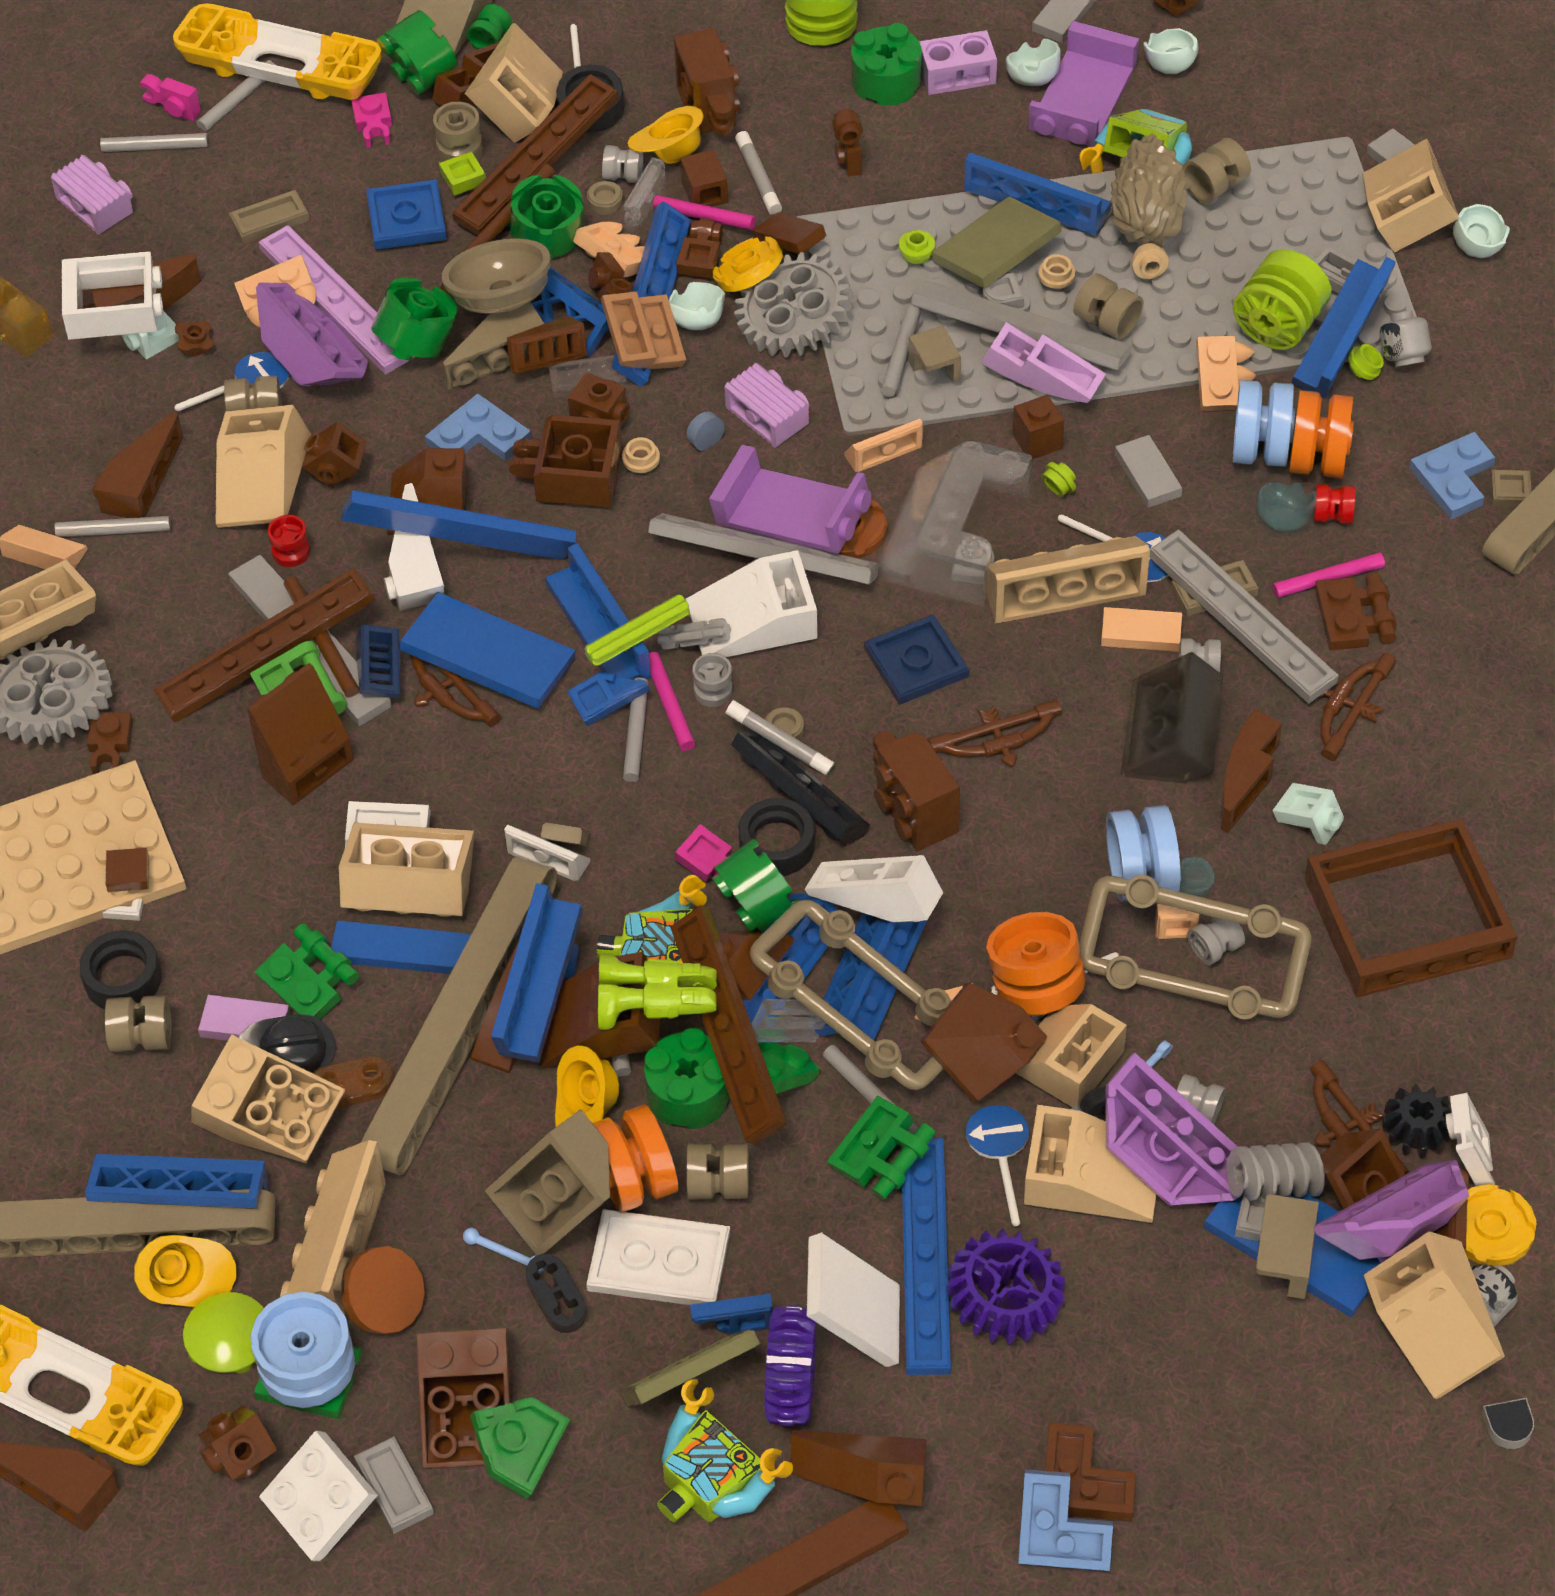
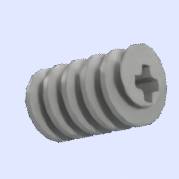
M1302 1142L1297 1145L1286 1143L1281 1146L1270 1144L1266 1147L1255 1145L1250 1148L1239 1146L1231 1151L1227 1159V1181L1233 1197L1239 1198L1243 1192L1250 1201L1257 1200L1260 1195L1266 1199L1268 1194L1289 1197L1291 1192L1295 1197H1304L1307 1192L1311 1196H1319L1324 1188L1325 1174L1323 1163L1315 1146L1309 1142Z

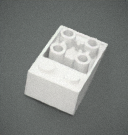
M798 550L759 558L686 598L692 622L707 620V624H709L708 621L711 619L724 618L731 627L727 641L713 643L711 639V643L699 645L702 655L717 653L724 657H730L818 638L817 608Z

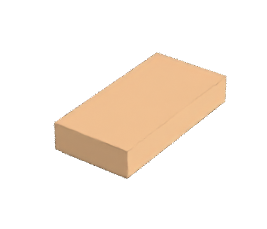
M1104 607L1101 646L1179 652L1182 613Z

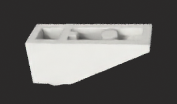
M413 483L406 484L402 499L418 502ZM395 531L388 562L389 577L383 578L389 600L396 599L399 611L429 604L437 592L444 594V584L429 536Z
M924 855L821 862L805 888L809 896L890 922H920L928 920L943 894Z

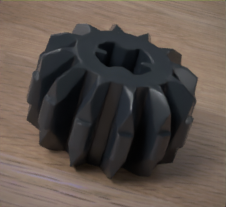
M1415 1083L1410 1093L1399 1088L1395 1093V1098L1389 1099L1385 1104V1116L1382 1122L1383 1131L1389 1133L1388 1140L1390 1146L1403 1143L1402 1151L1404 1156L1411 1151V1148L1417 1149L1421 1158L1427 1154L1428 1148L1439 1154L1443 1149L1444 1142L1449 1143L1452 1140L1446 1124V1114L1452 1113V1109H1449L1450 1101L1448 1096L1436 1098L1434 1086L1427 1092H1422L1417 1083Z

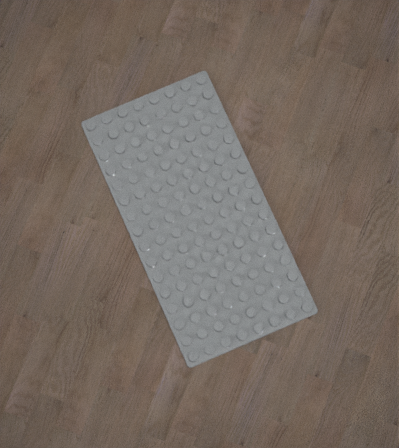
M1340 137L1245 151L1251 165L1250 176L1233 188H1228L1224 194L1210 203H1203L1197 200L1187 190L1181 230L1176 237L1166 238L1164 247H1162L1169 259L1168 267L1163 274L1153 279H1142L1134 273L1132 258L1140 245L1129 243L1125 234L1118 230V227L1112 222V210L1096 236L1061 224L1062 232L1007 272H1014L1024 297V307L1018 309L1115 339L1101 331L1099 324L1091 325L1075 316L1073 312L1074 303L1080 289L1092 275L1098 273L1117 283L1118 290L1126 288L1142 297L1144 301L1143 310L1136 326L1125 338L1118 340L1132 345L1130 355L1118 370L1088 362L1106 373L1090 400L1199 384L1196 353L1198 337L1235 336V341L1246 344L1254 350V354L1250 358L1237 363V365L1250 369L1256 375L1298 369L1338 293L1331 290L1329 302L1312 322L1305 335L1295 347L1286 350L1271 349L1257 343L1248 336L1235 319L1233 302L1264 258L1270 252L1278 249L1294 250L1314 260L1327 246H1330L1355 261L1360 259L1380 269L1386 257L1396 261L1393 250L1377 229L1370 211L1363 178L1364 170L1353 140L1349 137ZM1115 170L1050 180L1110 201L1113 197L1111 194V182L1116 179ZM967 191L797 216L801 219L822 224L827 235L816 245L804 252L806 260H809L816 253L820 262L828 257L833 266L839 264L842 273L847 275L854 298L850 299L853 310L846 311L849 321L838 322L841 332H829V343L821 340L843 432L846 435L854 436L892 430L918 419L922 420L923 425L1008 413L1013 412L1014 406L1047 395L1013 381L981 363L999 333L919 308L920 315L914 334L943 325L961 356L960 380L952 382L944 367L932 371H925L924 368L914 371L909 363L908 351L895 395L888 397L881 393V387L906 308L911 305L913 292L925 280L983 298L982 287L938 265L933 261V255H931L928 261L921 264L907 262L899 251L901 236L912 230L926 231L933 236L935 249H937L1000 202ZM1060 254L1071 260L1075 268V279L1072 284L1065 288L1054 289L1045 286L1040 281L1038 275L1039 267L1050 255ZM1397 261L1389 278L1387 289L1382 292L1353 348L1369 344L1384 356L1380 328L1385 323L1391 322L1390 314L1412 311L1413 318L1417 317ZM1049 395L1054 405L1079 402Z

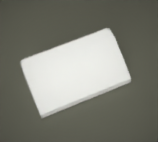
M507 825L504 829L509 854L554 867L557 870V874L570 880L578 881L590 863V858L510 825Z

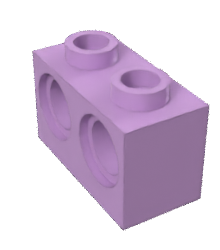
M987 30L919 41L922 48V78L928 95L996 84L997 58Z

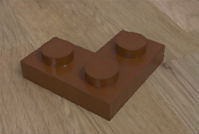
M1049 1422L1045 1471L1070 1473L1068 1515L1132 1521L1136 1472L1091 1468L1094 1427Z

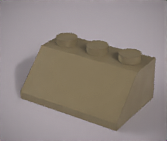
M581 1109L550 1131L485 1190L487 1195L536 1255L545 1254L610 1197L608 1142Z

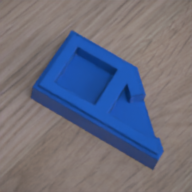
M600 671L567 692L583 721L589 726L650 691V688L645 680H632Z
M769 1293L690 1305L692 1322L697 1324L713 1322L717 1324V1330L733 1334L748 1329L754 1331L769 1329L773 1306L771 1294Z

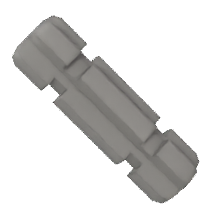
M724 618L711 619L708 621L709 624H707V620L678 624L676 626L677 629H675V625H670L658 632L657 642L661 644L662 649L678 648L679 644L681 647L711 643V639L713 643L727 641L731 627Z

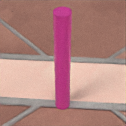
M656 195L653 200L654 209L664 201L685 216L698 219H715L717 223L753 230L756 225V216L660 195Z
M1381 552L1273 583L1272 591L1276 598L1314 588L1316 581L1348 578L1385 567V560Z
M650 652V675L681 751L693 749L695 747L694 739L659 653Z

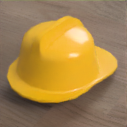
M684 106L665 113L654 123L631 136L628 141L629 149L637 152L654 151L660 161L668 164L679 162L681 157L691 155L700 145L699 125L704 117L701 109L695 106Z
M577 1045L569 1048L561 1057L557 1068L556 1127L580 1109L592 1123L600 1121L617 1101L620 1086L617 1073L607 1060H600L597 1054L589 1047Z
M180 1235L160 1236L149 1242L139 1253L134 1266V1280L139 1292L150 1301L161 1304L196 1307L201 1301L210 1296L232 1290L236 1280V1263L231 1252L221 1243L204 1238Z

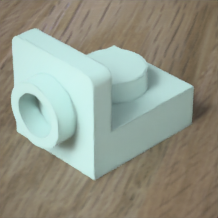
M164 311L163 316H157L156 332L122 335L128 348L132 351L137 349L146 360L179 341V335L175 333L176 324Z
M1297 783L1291 784L1272 810L1277 822L1310 828L1316 842L1322 845L1328 843L1344 820L1333 790Z

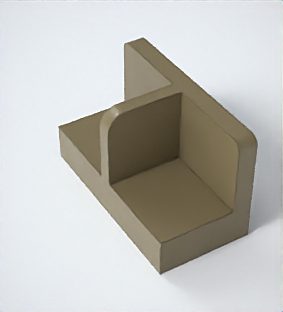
M1268 1194L1265 1200L1256 1273L1290 1279L1287 1296L1305 1299L1315 1235L1314 1226L1316 1225L1319 1202Z

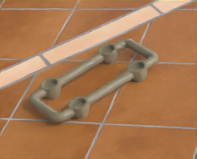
M1137 875L1130 880L1117 876H1105L1100 878L1092 888L1079 945L1084 970L1106 976L1109 983L1118 989H1127L1135 984L1227 1006L1230 1012L1239 1019H1250L1257 1014L1272 1018H1284L1289 1016L1297 1005L1311 947L1312 935L1304 923L1282 917L1280 912L1271 905L1262 904L1249 909L1159 887L1158 882L1148 875ZM1112 892L1126 896L1129 903L1137 908H1147L1157 903L1248 925L1250 931L1260 938H1268L1276 933L1295 937L1280 1001L1262 998L1257 989L1251 986H1239L1232 991L1143 969L1130 956H1118L1112 960L1095 957L1093 954L1108 893Z
M799 900L794 903L750 948L752 962L769 977L768 987L770 991L779 998H796L866 1055V1068L874 1076L880 1078L892 1076L908 1089L918 1090L926 1087L944 1069L933 1056L917 1073L912 1072L901 1063L902 1054L895 1042L888 1039L875 1042L803 983L804 974L797 963L789 960L778 963L767 952L804 916H807L820 926L819 936L827 946L832 948L846 947L916 1003V1015L924 1024L932 1026L951 1002L949 995L940 988L923 989L854 933V921L847 912L837 910L829 913L811 900Z

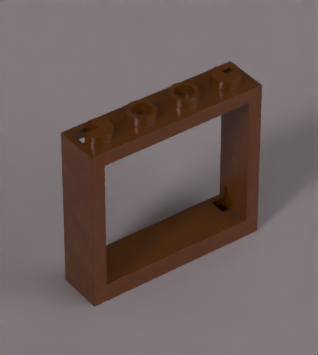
M1462 819L1442 824L1436 822L1429 827L1410 832L1399 831L1390 837L1374 841L1363 840L1350 847L1334 851L1324 850L1322 854L1308 857L1305 872L1306 884L1356 998L1511 959L1513 956L1517 935ZM1450 853L1486 930L1362 961L1329 884Z

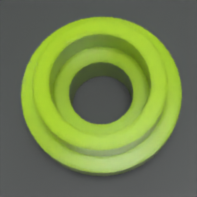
M908 231L899 240L900 253L907 262L912 264H921L928 261L935 250V240L926 231Z
M1363 344L1355 346L1348 354L1349 367L1356 376L1373 380L1380 374L1384 364L1383 357L1372 345Z
M1049 462L1045 466L1046 471L1041 475V479L1047 488L1057 496L1063 497L1066 493L1072 494L1076 490L1074 483L1076 476L1067 465L1062 462L1058 465L1054 462Z

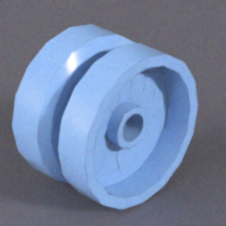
M1240 380L1235 420L1233 463L1252 464L1256 460L1258 441H1264L1263 459L1266 465L1286 467L1289 443H1292L1295 420V408H1292L1293 384L1274 382L1269 389L1268 405L1266 406L1262 405V386L1260 382Z
M1168 806L1145 807L1140 816L1139 823L1136 816L1129 809L1108 812L1106 817V843L1111 876L1130 880L1137 875H1148L1158 882L1159 887L1179 891L1181 880L1176 831ZM1116 894L1120 901H1128L1126 896Z
M303 1291L283 1295L269 1303L258 1315L250 1335L252 1352L257 1364L260 1380L269 1395L284 1405L300 1408L318 1406L338 1396L351 1381L355 1367L354 1349L347 1319L336 1303L323 1295Z

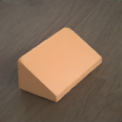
M921 419L853 444L844 452L845 457L854 471L860 472L922 448L923 422Z
M22 525L14 527L0 537L2 556L42 569H47L64 560H67L76 568L87 551L86 545Z

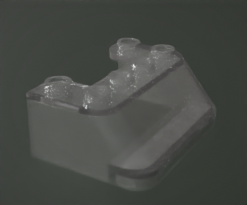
M965 441L922 464L916 471L879 556V572L881 576L891 583L984 607L986 603L987 568L992 558V547L985 538L962 532L980 487L1029 499L1031 494L1032 455L978 441Z

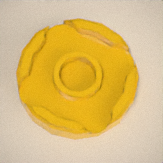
M765 236V241L761 242L758 238L743 241L723 255L720 259L722 265L720 267L715 265L713 269V278L718 287L725 292L747 289L768 277L779 266L783 258L782 250L777 241L772 237Z
M1486 1184L1468 1189L1466 1249H1464L1467 1258L1476 1263L1503 1266L1513 1264L1525 1256L1534 1242L1536 1231V1218L1532 1207L1527 1201L1511 1189L1510 1192L1499 1189L1498 1185Z

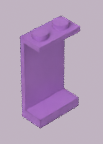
M1072 21L1068 29L1067 51L1059 65L1058 73L1053 77L1041 102L1031 101L1029 105L1028 129L1042 135L1069 140L1075 144L1095 147L1093 142L1109 121V117L1112 115L1137 64L1139 38Z
M741 445L710 496L709 501L716 524L839 554L846 540L849 541L852 538L855 525L861 514L869 509L871 492L868 490L865 474L857 472L848 489L761 469L756 448Z

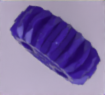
M1004 1228L998 1231L996 1238L987 1230L981 1234L979 1241L971 1237L966 1242L965 1249H959L954 1257L955 1263L950 1265L947 1274L949 1281L946 1290L947 1295L952 1296L950 1303L951 1311H961L959 1317L961 1325L969 1322L974 1323V1336L981 1333L982 1330L989 1332L988 1336L991 1343L997 1339L998 1335H1004L1008 1345L1014 1342L1016 1334L1025 1343L1031 1339L1033 1332L1041 1335L1046 1331L1048 1323L1052 1324L1056 1320L1059 1312L1058 1309L1062 1307L1065 1298L1063 1296L1065 1277L1059 1276L1061 1271L1060 1262L1050 1261L1052 1256L1051 1248L1039 1251L1037 1249L1039 1244L1037 1237L1030 1240L1029 1243L1023 1241L1021 1230L1014 1235V1238L1008 1237ZM1024 1272L1033 1279L1038 1291L1033 1289L1034 1284L1026 1279ZM1012 1279H1014L1013 1283L1010 1284L1009 1288L1004 1287L1002 1291L998 1294L999 1288L1001 1289L1002 1285L1007 1286ZM973 1281L979 1284L978 1288L987 1295L988 1301L978 1293Z
M800 1305L776 1306L770 1316L765 1366V1416L769 1423L780 1424L783 1427L805 1426L811 1416L817 1324L807 1316V1308H801Z

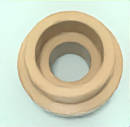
M1152 243L1143 244L1138 247L1132 258L1133 271L1142 279H1153L1165 272L1169 263L1165 250Z
M1054 254L1048 256L1039 267L1038 275L1040 281L1045 286L1061 289L1072 284L1075 279V268L1068 257Z
M643 437L634 438L624 448L622 461L628 470L635 473H646L657 467L660 461V453L650 439Z

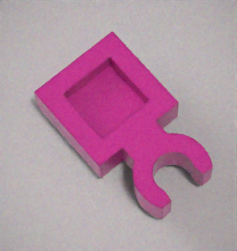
M147 74L139 83L141 87L148 89L142 96L144 101L151 104H163L164 111H167L174 117H183L195 121L201 113L197 88L168 77L162 82L152 74Z
M386 92L361 96L358 99L351 100L357 132L363 131L365 146L367 148L372 147L371 139L375 136L383 137L385 145H389L391 138L388 127L392 126Z
M700 824L675 852L674 859L707 882L713 874H718L714 866L731 855L732 847Z

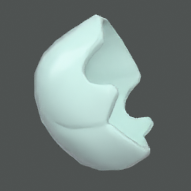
M1180 28L1166 29L1158 34L1151 33L1148 44L1147 42L1143 43L1146 58L1152 68L1164 74H1178L1189 68L1197 57L1199 48L1197 38L1190 32Z
M1043 39L1037 48H1032L1027 42H1024L1017 52H1012L1006 57L1005 67L1011 79L1016 83L1024 86H1042L1049 83L1058 73L1060 48L1058 43L1049 39Z
M1475 204L1463 208L1459 213L1460 218L1455 221L1453 226V235L1457 246L1467 255L1477 258L1490 257L1500 251L1506 244L1510 228L1504 224L1502 216L1491 206Z
M703 282L689 283L687 289L681 295L678 294L677 290H673L669 303L675 323L687 330L711 328L721 318L725 292L718 286Z

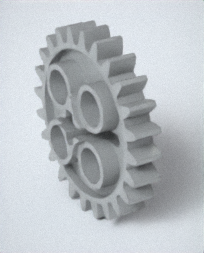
M800 252L796 261H792L789 254L785 255L784 263L779 264L768 277L747 289L740 290L743 298L735 300L738 310L734 314L741 334L745 336L749 345L755 344L758 352L767 348L770 356H774L781 349L784 357H788L791 349H796L799 356H801L805 346L809 345L815 351L817 350L816 342L818 340L829 343V332H841L838 322L849 321L846 311L853 310L850 299L854 298L847 275L842 273L839 264L833 266L828 257L820 262L816 253L809 260H806L804 253Z
M53 639L49 647L43 648L42 644L38 641L35 644V650L29 651L24 646L20 647L21 656L16 657L8 654L6 656L9 664H0V733L7 731L10 740L17 738L21 734L24 744H27L33 737H37L39 745H43L49 736H52L54 741L58 743L62 733L66 732L70 737H75L74 728L78 726L88 730L87 720H97L100 717L99 709H108L109 707L107 698L113 695L110 687L112 681L109 670H107L105 660H99L97 651L94 650L88 653L85 644L78 646L74 650L71 640H68L62 647H58L56 639Z

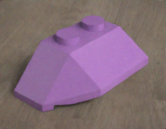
M258 283L256 294L261 340L272 352L273 357L292 375V379L296 383L309 387L312 385H331L363 378L368 360L327 314L308 299L295 294L296 289L288 283Z
M1132 1053L1106 1085V1149L1169 1206L1226 1202L1237 1199L1233 1197L1229 1189L1226 1167L1231 1151L1238 1146L1136 1053Z
M1457 1160L1428 1163L1314 1226L1316 1235L1359 1260L1378 1258L1379 1262L1382 1263L1427 1232H1433L1446 1225L1469 1197V1193Z

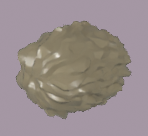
M1152 133L1149 136H1144L1141 141L1134 139L1130 149L1127 150L1128 154L1120 159V166L1115 169L1116 179L1111 182V194L1113 197L1110 200V206L1113 212L1112 222L1121 233L1125 234L1129 243H1137L1140 246L1152 243L1162 248L1166 238L1176 237L1181 230L1187 190L1193 186V182L1189 177L1185 176L1184 166L1176 160V151L1167 149L1163 145L1164 141L1157 139Z

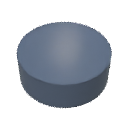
M703 412L690 422L687 429V439L698 450L704 451L719 442L724 433V422L713 412Z

